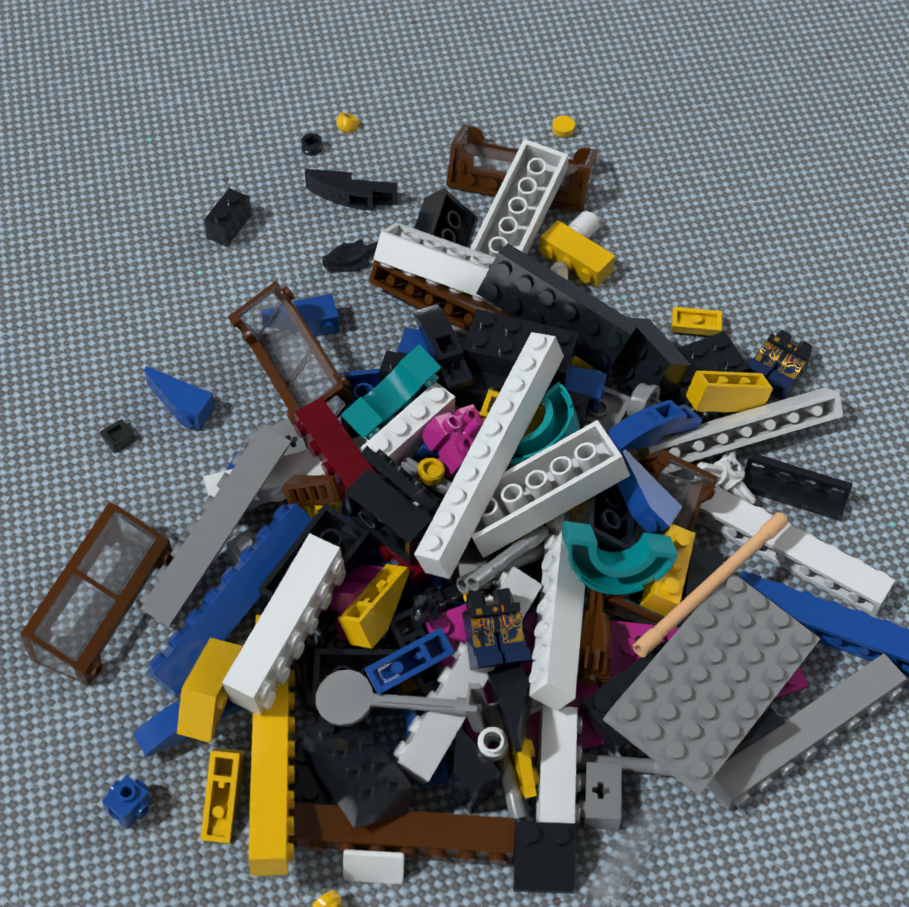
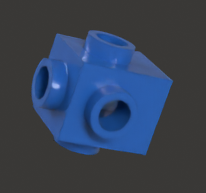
M126 775L121 781H116L110 787L108 795L102 800L106 813L126 829H129L137 819H142L146 816L151 808L152 801L149 795V787L142 780L137 778L134 781Z

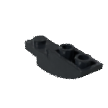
M305 169L306 189L325 200L342 206L373 211L374 204L397 206L398 183L352 179V172Z
M435 304L413 311V316L429 354L441 366L439 372L447 391L452 392L473 385V377L464 359L462 346L441 308Z

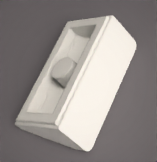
M345 849L343 852V878L345 881L402 884L405 863L404 854Z

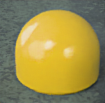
M340 112L336 120L337 128L345 133L355 131L360 124V120L357 117L346 112Z

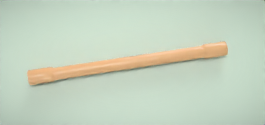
M780 512L775 513L761 526L755 535L669 614L643 634L633 644L634 651L640 657H646L662 642V639L767 541L773 539L788 525L786 516Z

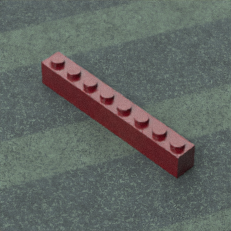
M323 397L294 412L295 423L293 426L300 438L305 437L311 455L321 460V467L325 475L336 477L343 499L345 498V490L367 468L376 474L369 462L360 455L361 451ZM371 535L372 541L375 539L379 544L380 554L386 562L391 561L393 565L409 568L410 572L406 584L410 590L435 576L425 573L417 559L409 566Z

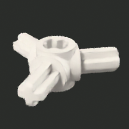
M736 449L722 452L721 459L714 464L704 462L697 464V467L718 476L716 484L726 491L730 490L732 494L739 495L752 505L756 502L755 496L742 482L745 478V471L740 462L736 460Z

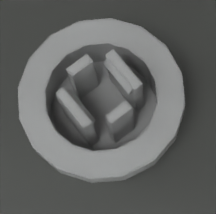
M640 383L629 399L627 416L629 417L642 409L660 403V387Z

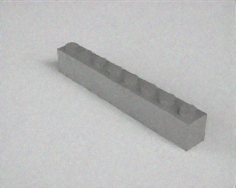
M262 424L260 429L255 427L246 440L250 442L245 452L240 449L232 461L235 467L230 474L225 472L216 485L220 488L215 497L210 495L201 508L205 512L199 520L193 519L186 530L189 536L184 543L180 541L177 543L170 554L174 557L169 566L164 564L155 577L158 583L153 590L148 588L139 601L143 604L140 608L142 611L169 628L290 446V440L265 424Z
M882 654L787 719L785 724L727 760L707 786L727 811L734 806L738 808L743 807L751 800V795L757 790L764 792L774 783L773 779L780 774L785 777L796 768V763L802 759L806 762L818 753V748L823 744L830 746L840 737L839 733L845 729L851 731L861 723V718L868 714L871 717L883 707L882 703L888 699L891 702L896 700L904 692L902 687L907 678L885 654Z

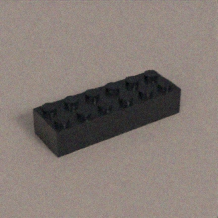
M509 243L498 252L476 292L477 295L514 318L579 332L575 356L605 374L612 368L638 326L636 322Z

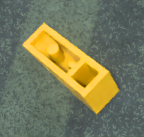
M386 564L338 618L350 645L372 649L386 633L410 572L408 567Z
M215 748L210 751L200 840L231 843L245 758V751Z

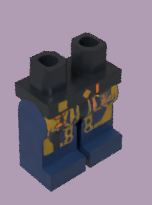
M784 330L779 331L776 335L771 333L759 352L747 363L749 367L748 373H762L773 388L770 395L779 400L788 398L802 374L806 371L813 348L811 344L805 341L800 342L798 346L791 344L792 336ZM774 384L783 388L784 391H777L774 388Z
M510 588L492 591L494 605L486 606L484 591L466 595L467 610L462 612L470 670L522 663L531 660L530 649L526 647L520 602L513 601Z

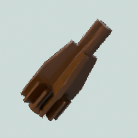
M593 589L590 592L588 610L584 611L582 617L577 671L578 685L589 688L595 685L602 687V683L606 684L609 682L612 657H608L611 645L609 617L604 613L606 594Z

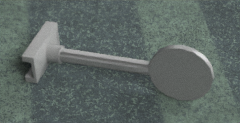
M341 670L327 676L319 685L316 693V707L321 717L328 723L340 727L351 726L363 720L372 707L455 713V715L468 717L473 732H482L486 729L480 712L488 710L489 705L481 683H469L467 698L457 697L456 700L387 694L378 695L373 693L368 679L361 673L352 670Z

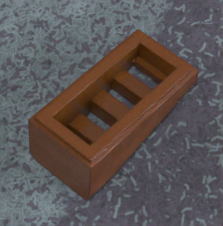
M293 475L282 486L288 503H296L300 508L323 505L325 503H338L343 500L335 476Z

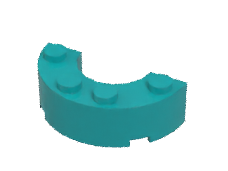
M419 344L398 363L383 381L368 394L355 401L341 416L363 440L366 438L370 440L381 430L382 426L385 427L394 419L401 409L404 410L415 400L414 397L425 386L429 388L439 379L437 373L441 366Z
M557 382L544 394L540 402L545 413L543 422L535 431L522 437L505 471L580 430L579 419L571 397L561 383Z
M563 522L562 542L572 570L584 585L601 593L623 595L643 590V586L654 579L659 581L671 569L678 557V552L670 536L643 533L640 540L631 548L621 552H607L597 547L598 542L590 524Z

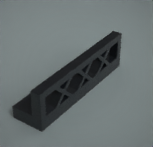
M752 452L749 454L744 470L745 478L742 480L752 494L838 521L842 519L853 483ZM752 463H756V464L762 465V466H764L765 468H760V467L754 466V465H752ZM780 472L788 473L790 476L783 475ZM806 480L814 481L816 484L809 483ZM831 488L843 490L844 493L832 490Z

